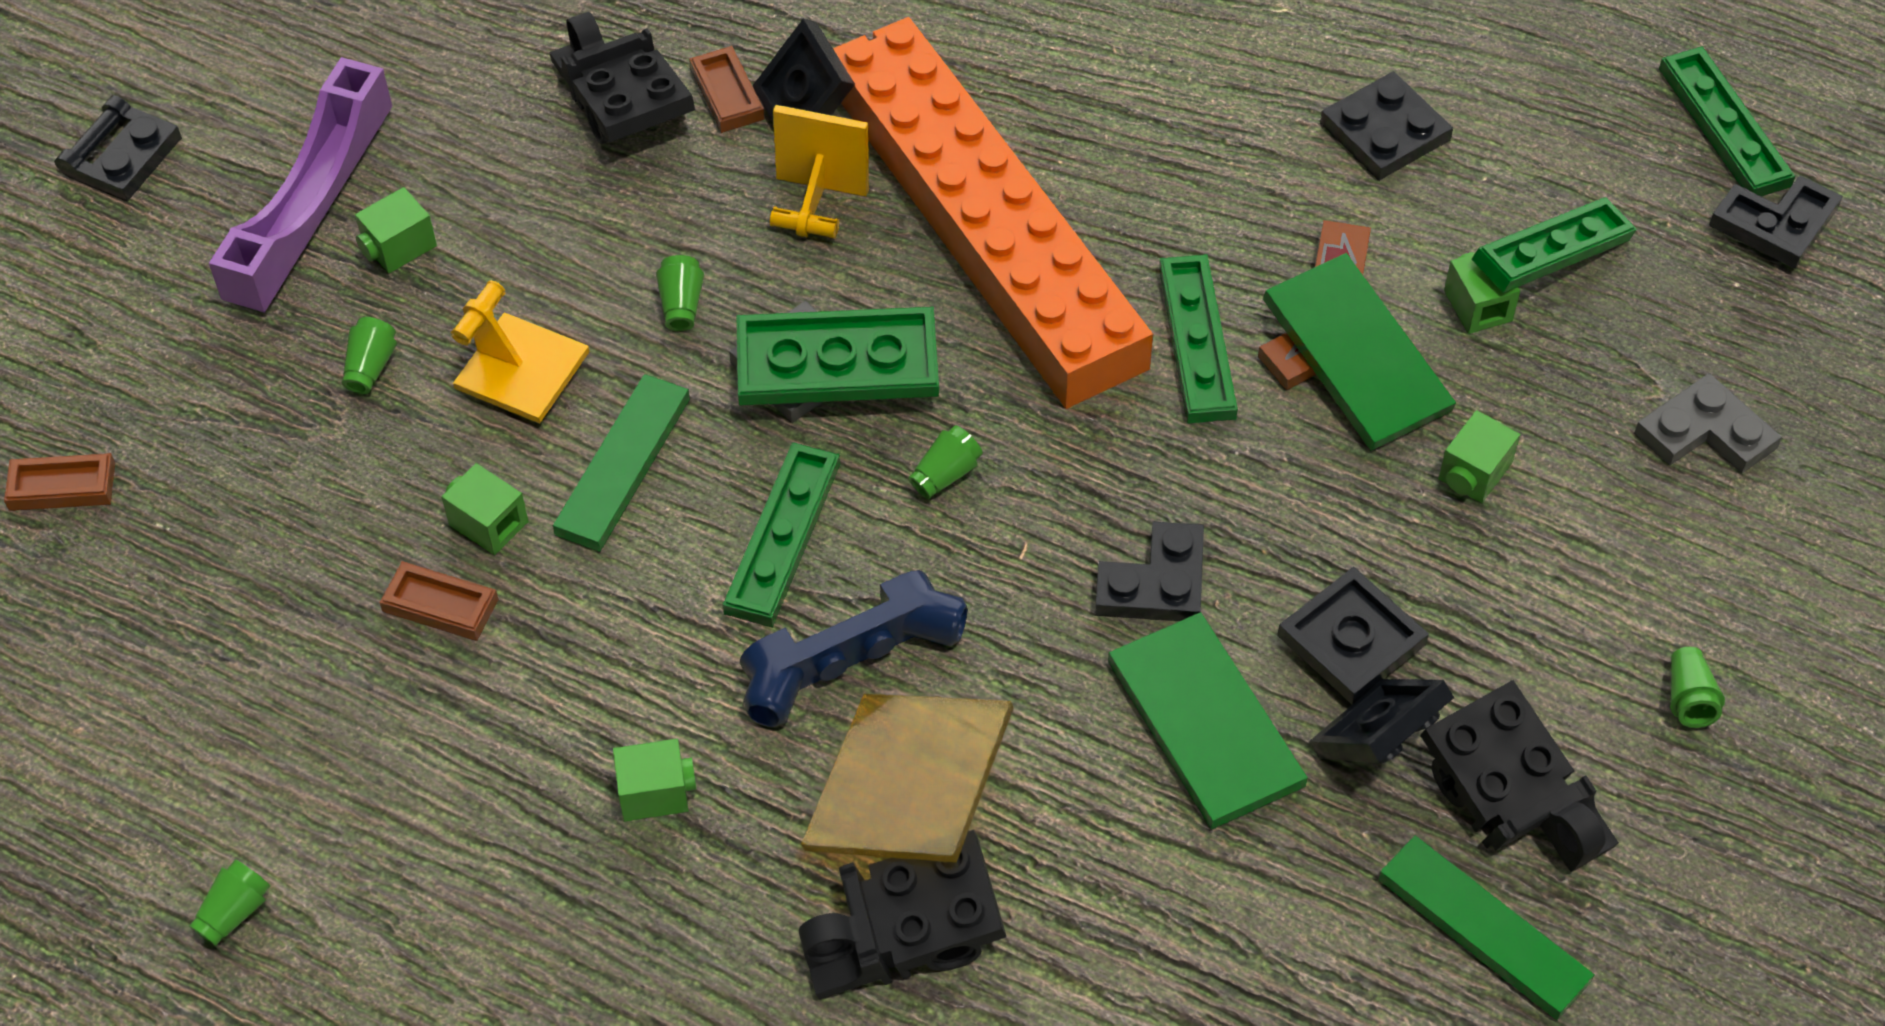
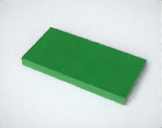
M1347 253L1265 291L1263 301L1370 451L1453 411L1456 401Z
M934 306L736 315L739 406L939 397Z
M1201 612L1108 653L1109 665L1211 830L1306 787L1308 777Z

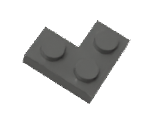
M1710 373L1638 421L1634 432L1669 466L1706 441L1741 473H1744L1775 451L1782 439L1774 429Z

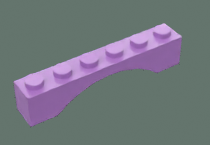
M343 57L339 59L319 91L315 112L306 139L285 182L272 200L257 215L243 224L231 227L209 262L221 300L265 313L392 108L383 68Z

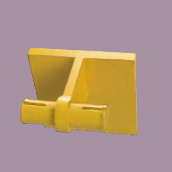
M775 105L773 123L776 179L808 185L800 212L774 206L770 215V226L795 230L797 236L806 238L810 233L836 239L839 230V219L814 214L824 189L867 197L869 191L868 123Z
M490 280L476 299H470L463 307L464 316L451 331L452 338L461 345H469L474 337L477 349L453 382L454 389L540 424L589 354V346L505 312L497 321L494 317L493 309L506 292H504L505 289L502 285Z

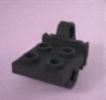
M589 11L566 19L570 45L549 52L551 61L569 85L573 100L578 102L581 110L585 109L591 130L601 145L695 110L692 94L660 52L654 49L652 35L647 28L642 30L641 33L637 34L635 32L605 44L599 27Z
M1514 680L1436 722L1421 733L1420 737L1435 758L1432 761V772L1443 795L1456 807L1466 805L1476 820L1471 825L1475 832L1486 826H1489L1492 831L1482 841L1486 849L1493 846L1495 851L1540 826L1570 872L1619 843L1596 808L1594 796L1597 790L1588 777L1585 775L1570 785H1567L1565 782L1574 772V769Z
M974 830L870 864L868 867L872 879L866 881L854 862L839 867L851 916L838 913L823 914L807 920L799 928L804 956L810 969L815 994L819 1000L880 979L884 985L893 983L889 970L893 967H896L902 978L905 979L911 977L910 969L925 964L930 969L937 971L952 970L966 966L981 955L982 945L1007 937L979 839Z

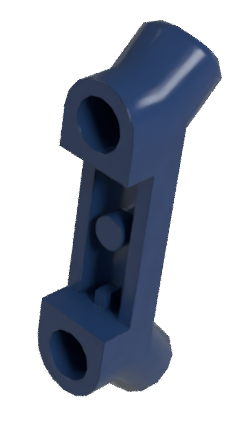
M920 570L910 571L880 584V605L795 643L786 627L759 639L743 652L739 662L751 681L743 700L745 711L754 722L768 727H776L787 723L799 690L820 680L828 681L835 679L843 674L848 667L868 658H880L902 642L915 637L947 646L954 645L960 641L967 619L968 608L963 597L935 591L925 572Z

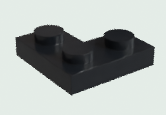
M1799 175L1778 205L1734 184L1714 211L1709 226L1796 269L1838 210L1843 196Z
M1153 521L1150 564L1099 561L1095 616L1182 621L1200 613L1204 525Z

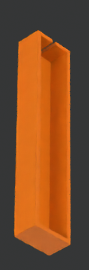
M906 17L873 31V39L870 41L863 35L833 48L855 83V86L841 104L853 120L868 123V141L1064 408L1068 409L1150 370L1153 342L1152 331L911 18Z

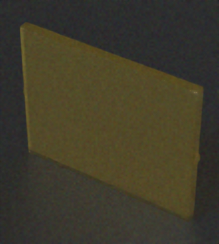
M863 694L801 843L804 851L874 856L876 858L890 857L957 862L1013 712L1012 702L1004 700L943 698L940 696Z

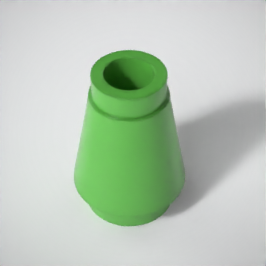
M686 255L669 256L662 260L661 268L656 272L665 326L674 331H687L694 327L704 272L700 269L698 260Z
M361 317L358 319L357 324L349 329L344 377L342 380V385L345 388L360 394L371 392L372 386L397 346V342L394 339L396 331L390 324L373 317Z
M954 425L949 431L942 430L914 472L908 477V480L920 495L930 499L935 493L940 492L978 466L976 460L983 454L982 449L967 431L957 425Z
M1690 646L1680 648L1671 655V712L1678 717L1680 723L1687 727L1701 728L1709 726L1721 717L1725 697L1703 657L1702 651Z
M235 859L228 869L221 867L195 916L196 918L189 927L208 942L217 946L222 938H225L266 901L263 895L270 888V884L249 867Z

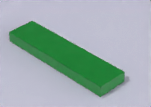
M1703 46L1662 58L1659 66L1660 72L1741 187L1759 196H1765L1790 188L1793 185L1796 176Z
M1604 197L1481 246L1477 249L1471 260L1502 293H1505L1628 242L1637 229L1607 197Z
M1208 254L1160 258L1159 272L1187 424L1236 420L1238 407Z
M647 374L642 376L554 522L553 530L555 536L601 552L690 400L689 389Z
M792 442L723 602L724 615L773 628L840 467V454Z
M1416 835L1380 871L1378 879L1380 882L1556 1021L1592 982L1594 973Z

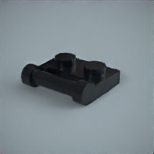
M112 95L103 104V113L71 149H64L54 162L56 167L65 176L128 202L182 137L177 125L135 109L121 97ZM117 125L124 127L93 164L86 161Z

